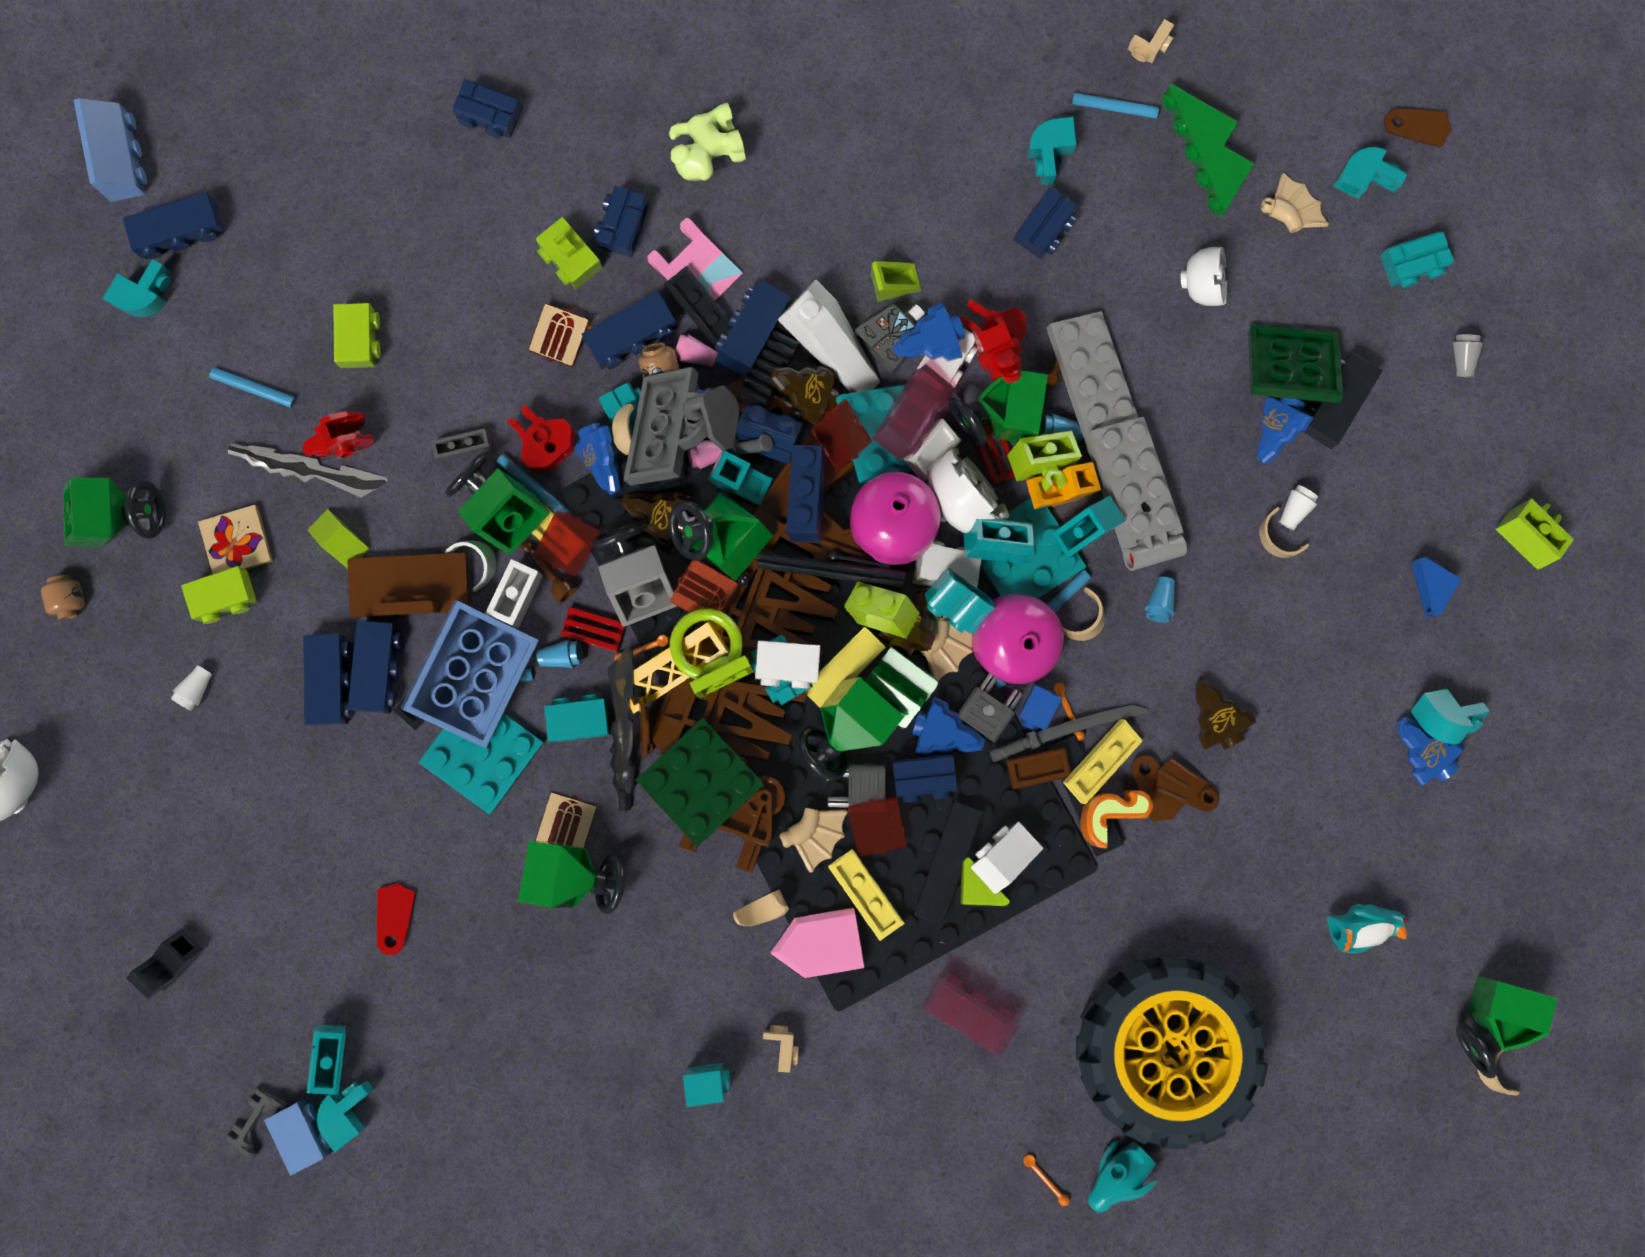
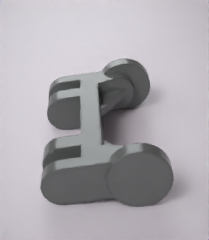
M256 1087L254 1093L261 1097V1100L259 1101L253 1096L249 1098L247 1103L255 1109L245 1126L242 1127L238 1123H234L231 1128L233 1132L238 1134V1137L230 1133L225 1137L227 1141L239 1148L240 1153L249 1158H255L257 1152L253 1150L252 1130L262 1114L273 1108L285 1109L287 1106L285 1101L270 1095L259 1087Z

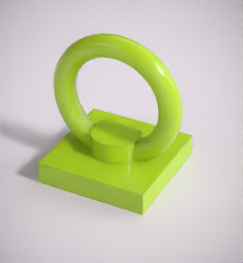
M698 609L686 614L675 625L670 638V653L678 669L688 677L695 679L690 682L694 694L699 698L754 672L746 656L741 657L743 647L741 632L734 620L727 614L715 609ZM700 621H713L720 624L727 631L730 638V651L728 656L719 658L701 669L692 665L685 658L682 650V639L687 629L693 624Z

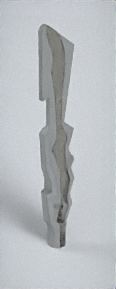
M230 443L228 448V454L246 459L253 467H264L269 473H281L283 477L295 475L304 483L317 477L360 498L386 484L388 481L386 477L341 465L339 471L321 466L318 459L295 454H277V450L253 445L247 447Z

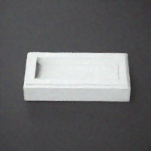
M939 419L903 460L922 481L928 480L933 464L950 449L955 448L961 439L944 419Z

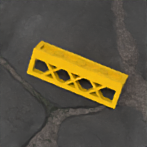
M709 621L682 639L683 654L694 657L692 665L703 669L704 666L721 658L730 651L717 630L722 628L720 624ZM708 636L711 637L719 649L714 655L700 653L702 640ZM694 645H696L695 651L688 650ZM670 647L633 671L634 684L647 687L645 694L647 705L690 678L676 668L677 666L670 653ZM699 658L705 659L703 662L698 664ZM672 660L671 666L665 665ZM656 670L670 672L669 681L666 686L653 683ZM675 673L681 675L680 677L675 679ZM648 676V682L642 680ZM625 677L616 682L617 690L623 699L626 683ZM652 689L658 690L651 695ZM629 698V708L633 714L639 710V703L634 698Z

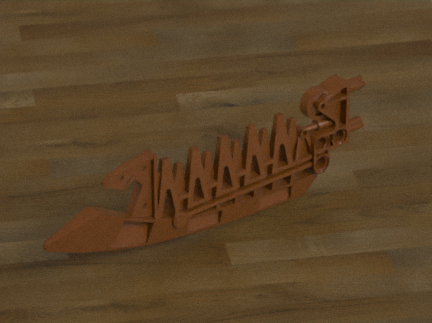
M851 390L849 393H855L857 391ZM836 405L802 444L806 446H822L826 453L825 493L855 470L839 408ZM790 460V463L786 464L763 498L761 505L758 506L753 514L773 535L761 551L776 553L773 549L783 538L813 555L814 559L830 561L828 554L830 551L835 550L841 555L872 560L873 557L856 544L851 529L843 530L824 511L821 543L791 542L786 533L791 471ZM757 555L741 574L749 577V584L741 586L738 582H735L736 585L727 601L725 602L724 599L720 604V607L724 604L721 612L727 614L731 619L733 616L740 618L737 626L741 632L743 642L741 657L745 655L748 661L754 659L751 652L757 649L758 641L752 640L757 625L764 627L777 636L783 634L787 643L811 645L785 629L814 634L816 627L789 611L835 619L838 609L802 589L829 592L831 585L812 575L758 568ZM754 579L743 611L737 609L750 583ZM772 583L797 596L799 600L797 602H790L767 597ZM716 584L713 591H716L718 589V586ZM719 587L716 594H718L721 600L725 596V592ZM711 593L709 599L719 601L718 597L715 595L713 598V593ZM710 602L708 608L716 610L718 608L719 602ZM707 621L697 622L694 631L706 624ZM722 627L717 632L725 644L729 646L730 650V638L724 636L726 630ZM710 636L702 640L700 653L708 655L717 653L718 648ZM694 645L688 650L695 651L696 645ZM820 650V653H819V661H820L821 656H822V653H823V651H821V650ZM684 655L685 658H686L691 664H693V658H694V657L688 656V655ZM699 658L698 664L703 662L705 659ZM675 673V679L681 676ZM688 678L666 693L650 734L662 755L682 737L686 725L693 727L698 723L689 719L698 697L694 694L690 682L695 679ZM735 681L712 692V695L708 694L700 699L709 702L703 718L748 766V761L743 756L768 760L770 753L742 737L789 745L792 735L754 714L784 717L786 711L758 696H768L764 688L766 686ZM803 692L791 700L805 703L807 693ZM728 708L752 722V728L747 729L721 724L726 709ZM768 776L758 777L764 783V786L718 828L745 839L736 868L749 873H753L762 845L770 846L773 838V816L778 814L785 804L784 788L777 780ZM683 834L679 847L696 853L698 847Z

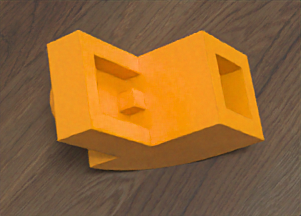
M1093 462L1069 466L1061 470L1067 478V483L1062 489H1059L1057 483L1052 480V488L1049 491H1045L1041 484L1043 476L1027 480L1026 483L1034 509L1063 505L1100 491L1101 488Z

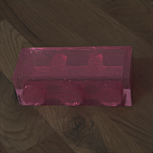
M925 364L911 374L872 439L898 460L909 454L913 456L923 444L921 438L924 433H928L935 425L936 419L934 416L948 403L949 398L947 395L953 386Z
M948 974L947 978L939 975L923 1001L922 1008L1001 1057L1019 1027L1013 1021L1016 1015L1002 1006L997 1011L988 1005L990 999L976 990L970 994L962 989L964 983L953 975Z

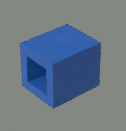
M1034 682L1018 714L1023 719L1021 724L1034 731H1038L1039 728L1046 731L1062 700L1061 695Z

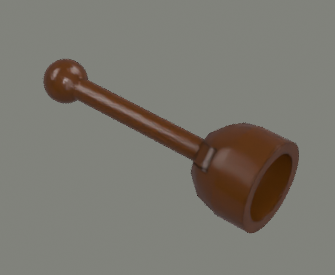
M530 542L523 543L522 551L529 554L553 582L551 585L553 597L559 604L565 602L577 591V587L567 578L557 579L534 552L533 545Z

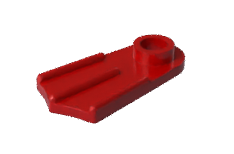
M399 883L377 890V947L385 955H396L404 948L416 894L415 891L409 890ZM389 936L396 938V945L394 947H389L386 943Z

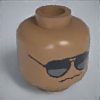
M654 343L646 346L638 358L643 378L680 370L674 349L665 346L664 343Z
M60 575L47 579V584L43 585L40 590L45 612L49 615L57 616L58 620H68L77 617L76 612L85 606L80 582L72 579L70 575Z

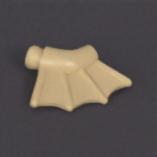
M1285 173L1280 177L1275 198L1266 197L1261 203V211L1269 213L1270 217L1282 221L1290 233H1295L1302 228L1327 227L1329 225L1321 213V201H1317L1309 194L1304 183L1301 184L1291 180Z
M932 613V618L935 622L932 633L935 635V639L928 652H920L926 657L931 675L939 681L946 673L958 672L961 660L973 652L972 634L966 631L960 633L947 621V617L943 615L937 617Z
M805 807L801 821L787 828L788 831L780 834L779 837L782 840L783 846L788 848L794 844L807 870L813 872L818 863L832 858L834 845L839 839L844 838L842 822L848 811L846 809L819 811Z

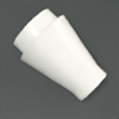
M1298 485L1295 490H1291L1279 523L1294 531L1297 525L1317 506L1315 502L1318 496L1307 488Z
M197 665L172 690L174 694L171 699L192 711L195 705L199 706L212 674Z

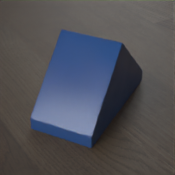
M1426 557L1412 561L1426 619L1441 615L1462 579Z

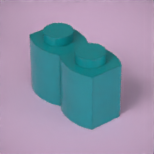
M946 568L924 594L928 603L927 608L937 617L943 615L951 619L949 623L960 633L966 631L973 635L983 620L995 609L994 603L989 596L977 587L969 584L964 578L949 568Z

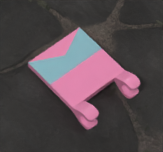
M686 218L681 222L680 229L692 242L670 264L655 250L648 255V262L667 280L687 266L716 301L743 273L689 218Z

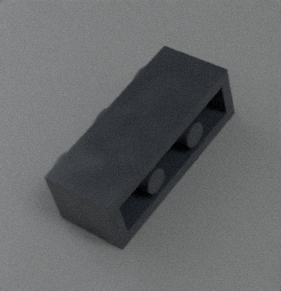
M1353 352L1345 359L1340 357L1343 385L1341 403L1319 401L1316 408L1311 406L1306 413L1311 415L1313 420L1306 431H1301L1330 449L1339 445L1383 371Z

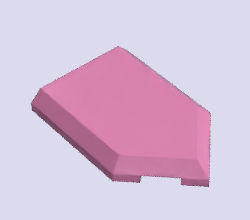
M854 908L794 918L770 953L804 978L864 968Z

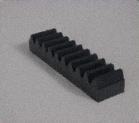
M792 301L787 302L785 310L782 311L781 315L792 305ZM778 320L774 330L772 329L769 339L766 340L764 348L761 349L759 357L756 358L753 368L750 369L748 377L745 378L743 386L739 389L737 401L744 405L761 406L764 409L767 407L776 390V387L769 380L771 370L774 368H788L801 344Z

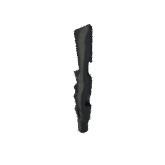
M627 648L607 669L617 719L609 727L614 740L609 750L613 754L610 766L614 772L612 783L618 792L619 810L621 811L631 810V792L634 789L635 765H632L635 722L629 718V698H634L633 650L631 648Z

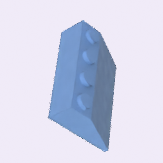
M453 601L401 709L486 748L539 640L459 601Z

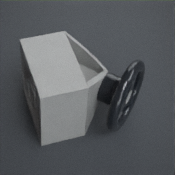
M643 520L612 529L591 541L593 548L611 545L615 557L600 565L598 569L607 595L623 627L678 606L671 602L675 593L655 545L641 548L636 546L633 536L647 528V523Z

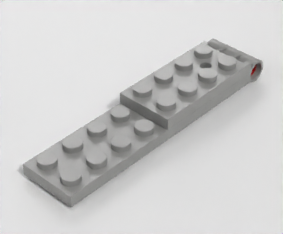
M1102 311L1049 324L1046 329L1087 450L1094 464L1103 497L1111 496L1126 520L1115 528L1126 567L1130 571H1134L1184 556L1187 552V546L1181 535L1183 529L1145 418H1138Z

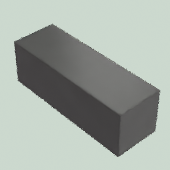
M486 429L431 441L434 457L438 462L492 449Z

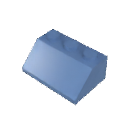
M80 98L74 99L90 184L111 202L145 195L143 185L147 184V177L144 169L139 166L138 158L142 157V151L138 141L134 140L132 130H136L133 114L131 112L128 113L120 103Z

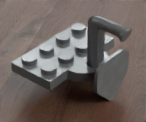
M693 367L646 376L643 378L623 480L632 486L680 477L684 451L698 445L706 436L722 451L725 450L734 456L770 451L773 447V442L766 434L760 435L758 439L739 442L735 438L739 417V406L735 396L724 386H718L702 395L695 393L699 373Z

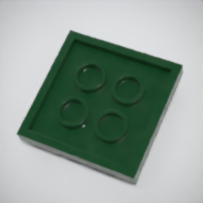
M1250 324L1248 332L1250 395L1341 403L1343 385L1338 332Z
M704 718L696 723L636 779L641 787L696 847H699L764 786V783Z

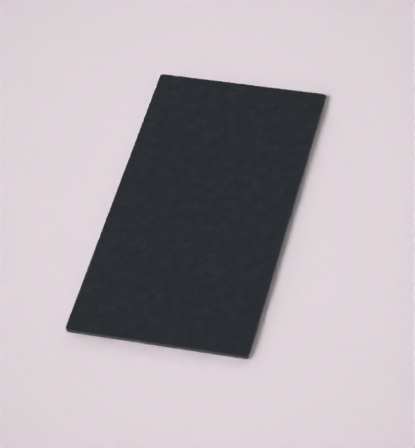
M811 357L791 369L799 372L805 367L815 370L817 367L823 366L815 357ZM777 388L774 392L775 396L789 406L790 417L797 422L803 423L797 445H802L829 413L824 412L818 424L813 425L802 418L800 410L792 406L789 396L779 392ZM780 411L773 412L774 414L782 416L783 414ZM707 436L704 439L707 441H711ZM687 450L684 451L683 457L685 479L680 481V486L662 491L643 493L653 497L659 493L673 495L676 492L691 496L690 502L695 503L704 511L717 494L721 492L751 515L758 508L757 505L733 493L725 492L708 480L715 463L702 469L698 467L691 468ZM758 453L736 456L750 463V468L772 478L768 490L787 464ZM628 455L617 460L621 473V465L627 462ZM856 470L832 487L824 496V512L843 530L850 528V513L853 501L861 487L867 483H859ZM591 473L563 488L561 496L598 566L614 558V552L611 545L593 548L591 541L605 532L640 520L632 517L621 504L625 495L624 481L620 491L610 495L599 486L594 474ZM687 510V514L695 517V515L692 512ZM645 531L633 536L637 548L655 545L674 593L677 590L678 593L705 607L708 600L680 585L683 584L709 599L712 592L684 578L686 575L713 591L714 583L707 579L698 580L694 572L689 570L693 560H689L681 555L673 542L669 549L665 550L655 544L654 537ZM783 538L773 549L777 554L814 559L813 555ZM705 558L697 560L698 562L704 564L705 566L721 574L722 571L716 568ZM916 560L900 565L890 564L889 569L905 572L903 587L865 583L906 595L909 600L923 587H926L912 583ZM816 576L831 585L829 592L802 588L838 609L835 619L789 611L816 627L814 634L785 630L811 645L820 646V650L823 653L819 661L818 673L866 627L858 624L844 607L857 583L856 581ZM754 579L750 583L737 609L743 611ZM772 583L767 597L790 602H797L799 600L797 596ZM677 606L630 624L640 645L643 646L656 641L660 635L665 634L671 638L675 625L690 612ZM735 616L732 617L734 622L738 624L740 618ZM697 623L687 629L683 638L694 631ZM757 625L752 640L769 642L778 636ZM869 627L866 628L886 649L858 676L864 681L890 649V642L879 636L880 631ZM670 643L667 646L662 647L659 645L644 651L648 660L668 649ZM914 650L911 656H906L931 674L926 657L920 651ZM974 652L969 653L961 660L958 672L952 671L940 678L939 684L922 705L920 711L927 713L933 697L947 702L949 710L955 713L959 712L974 688H979L989 674L981 666L980 662L977 661ZM672 660L665 665L671 666ZM656 670L655 673L661 684L666 686L669 681L670 672ZM754 672L736 681L763 686L761 685V679H755ZM992 679L989 680L983 691H985ZM994 684L988 694L1004 705L1006 700L1000 689H997ZM758 695L786 712L784 717L754 714L792 735L790 744L787 745L742 737L770 753L768 760L743 756L748 761V767L757 777L768 776L777 780L784 788L786 796L783 808L778 814L773 816V838L770 846L762 845L756 863L771 891L774 892L780 889L789 908L787 913L784 914L789 925L796 917L854 908L864 968L817 976L834 1010L842 1011L1096 872L1097 866L1051 782L1012 790L1006 760L1035 754L1033 749L1026 748V750L1019 751L996 762L992 760L990 751L1026 737L1015 716L1012 717L996 743L981 735L985 739L982 750L962 752L954 749L948 754L934 753L931 756L953 755L957 791H950L951 798L933 799L932 794L920 795L921 801L903 803V798L896 797L892 761L928 757L915 754L919 736L912 734V730L919 711L906 728L898 725L883 745L845 750L847 767H849V763L885 764V811H848V807L828 806V803H848V801H828V797H848L849 777L830 780L818 775L808 766L799 750L798 740L804 730L815 728L826 733L821 709L808 696L805 703L790 700L781 705L779 701L773 703L769 696ZM697 697L689 719L699 722L703 718L709 702ZM728 708L721 722L723 725L751 729L753 726L752 722ZM687 725L685 727L687 732L692 728ZM810 737L807 743L816 745L820 742V739ZM812 755L813 758H814L821 766H823L824 768H826V766L824 765V763H823L822 761H820L816 756ZM836 758L833 762L836 765V767H838V761ZM954 801L983 812L967 855L974 863L979 859L975 854L988 842L991 845L995 842L992 837L1005 825L1011 828L1017 822H1020L1043 847V850L1011 884L1001 890L1010 901L1008 905L961 904L960 874L943 925L913 915ZM805 807L819 811L846 809L848 813L842 822L844 838L839 839L834 845L831 859L821 861L814 868L813 872H809L796 846L793 844L785 848L779 837L780 834L788 831L787 828L801 821ZM851 849L854 850L905 923L881 941L877 938L828 867Z

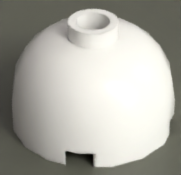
M1210 247L1199 250L1189 259L1187 270L1181 271L1182 288H1188L1190 297L1195 302L1204 306L1225 305L1227 302V280L1225 281L1224 268L1227 267L1223 247Z

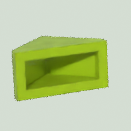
M884 261L872 263L871 277L878 302L921 291L914 263Z
M329 509L307 529L317 543L347 569L348 559L362 558L370 550Z
M966 857L963 860L961 872L960 903L964 905H1008L1010 901L1001 891L994 894L972 870L971 866L974 862L969 857Z

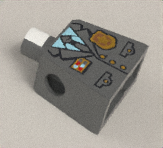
M914 304L905 313L896 305H891L856 328L855 335L858 341L893 376L907 359L906 357H897L895 355L893 344L904 333L914 330L917 320L925 317L926 314L917 304Z

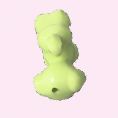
M727 102L717 106L708 113L695 115L688 122L677 123L670 128L669 136L672 140H676L680 135H689L694 140L693 144H680L671 150V160L675 163L678 173L684 179L689 181H706L710 179L714 173L712 159L715 157L729 155L733 162L746 160L742 139L738 129L735 130L731 120L733 118Z

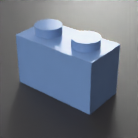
M305 1099L264 1120L290 1176L331 1154L329 1151L330 1146L320 1134L316 1124L317 1112L311 1103L307 1104Z

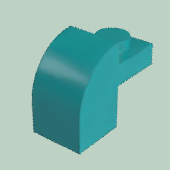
M1073 117L1048 120L1038 126L1031 137L1027 150V159L1039 158L1034 161L1036 177L1041 176V185L1054 183L1056 177L1054 156L1071 155L1075 150L1076 138Z
M1370 147L1356 152L1341 169L1333 186L1357 199L1367 190L1371 181L1395 193L1403 184L1407 173L1401 171V168L1394 163L1382 161L1387 150Z
M152 259L138 284L117 273L102 299L134 317L154 315L167 303L158 295L160 291L163 292L168 288L172 272L161 263Z
M724 450L720 452L708 480L725 492L733 493L759 506L772 478L750 468V463Z
M1448 689L1424 693L1411 711L1427 734L1447 744H1460L1468 733H1473L1481 728L1483 725L1482 721L1490 712L1483 702L1460 707Z
M355 1081L341 1093L344 1097L343 1099L339 1094H329L319 1107L317 1115L318 1129L334 1153L366 1129L351 1109L374 1091V1088L368 1081L360 1085Z

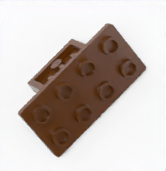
M465 553L350 558L347 561L351 617L448 613L453 601H459L469 606L467 555Z

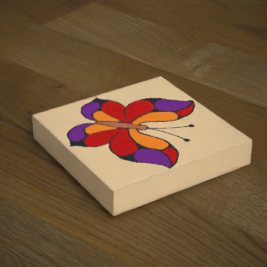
M248 506L198 522L212 574L236 566L247 570L273 562L258 506Z

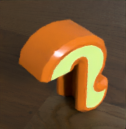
M1137 790L1124 791L1123 796L1125 799L1114 794H1098L1093 796L1082 809L1080 823L1084 838L1092 846L1107 849L1106 818H1147L1153 809V801L1150 796L1143 791Z

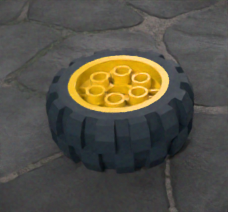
M1156 955L1138 959L1135 964L1123 970L1118 968L1102 981V988L1093 999L1089 997L1080 1016L1083 1021L1080 1034L1076 1036V1059L1079 1061L1082 1076L1080 1078L1090 1099L1108 1121H1111L1124 1134L1144 1144L1147 1142L1158 1144L1163 1149H1187L1191 1143L1202 1141L1206 1145L1225 1136V1129L1235 1120L1242 1122L1256 1105L1251 1100L1257 1087H1264L1268 1063L1264 1062V1048L1268 1045L1263 1021L1258 1020L1253 1010L1254 1003L1240 985L1232 982L1225 976V973L1205 963L1177 955L1176 957H1160ZM1152 1007L1160 1023L1154 1026L1143 1015L1144 1012ZM1192 1007H1194L1200 1014L1193 1024L1189 1026L1188 1018ZM1178 1014L1181 1019L1180 1026L1175 1030H1169L1167 1026L1169 1017ZM1205 1029L1208 1033V1039L1204 1044L1197 1045L1195 1035L1199 1030ZM1147 1031H1153L1155 1034L1153 1044L1143 1046L1141 1043L1142 1035ZM1183 1040L1187 1046H1184L1181 1041ZM1166 1041L1174 1047L1177 1046L1173 1050L1177 1061L1168 1054H1165L1168 1051ZM1217 1047L1216 1057L1204 1055V1051ZM1125 1048L1142 1050L1143 1057L1125 1060ZM1202 1061H1208L1209 1072L1204 1076H1198L1196 1073L1197 1065ZM1147 1063H1155V1074L1150 1078L1143 1077V1067ZM1182 1078L1184 1082L1182 1090L1177 1093L1171 1092L1170 1083L1172 1080ZM1192 1078L1200 1085L1195 1091H1192L1191 1082L1189 1081ZM1162 1081L1157 1097L1148 1094L1154 1084Z

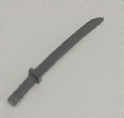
M1129 705L1072 720L1048 728L1046 731L1042 730L1036 733L1032 731L1025 734L1026 737L1023 739L1021 738L990 751L992 760L996 762L1019 751L1026 750V748H1031L1032 750L1039 747L1041 743L1070 733L1120 719L1147 714L1148 709Z

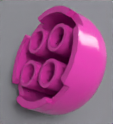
M902 472L884 473L865 483L855 496L850 513V529L856 544L870 556L874 557V560L891 565L906 564L920 558L935 542L941 522L939 502L932 489L916 476Z
M1007 594L994 599L995 609L983 620L978 630L972 635V648L977 661L993 677L1007 683L1027 684L1043 678L1055 667L1063 650L1064 633L1058 616L1049 605L1029 595Z

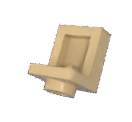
M1164 19L1150 43L1134 35L1128 50L1131 51L1132 56L1138 61H1148L1152 64L1160 51L1165 53L1172 43L1174 37L1170 36L1174 24Z
M770 1025V1030H764L763 1039L781 1041L778 1072L790 1073L791 1065H797L799 1047L793 1046L794 1032H788L787 1026Z

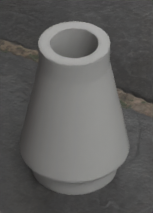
M1456 335V342H1453L1456 377H1474L1483 343L1480 342V335Z

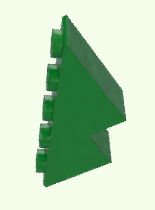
M1170 84L1167 92L1162 94L1163 105L1166 110H1171L1175 118L1173 120L1174 130L1178 136L1182 135L1186 143L1184 147L1186 157L1189 162L1194 161L1197 168L1196 179L1201 188L1205 187L1209 195L1207 203L1211 213L1217 214L1221 218L1254 163L1224 147L1238 123L1236 120Z

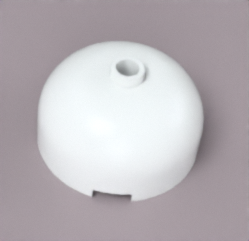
M953 447L933 464L928 475L927 485L932 489L939 502L941 520L943 522L948 521L957 530L967 533L973 527L976 519L1006 520L1009 517L1006 506L1003 503L1001 505L997 504L998 498L994 492L995 489L968 457L962 460L957 456L960 453L957 448Z
M8 739L0 742V822L13 813H19L27 805L28 798L33 793L38 781V765L35 758L15 739L12 743Z

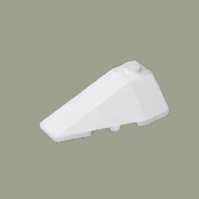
M815 279L778 318V321L825 368L833 370L835 378L849 392L851 390H856L857 392L873 390L880 382L875 370L837 300Z

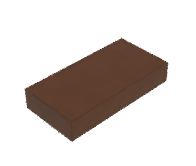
M1065 748L1006 760L1012 790L1064 779L1071 774Z

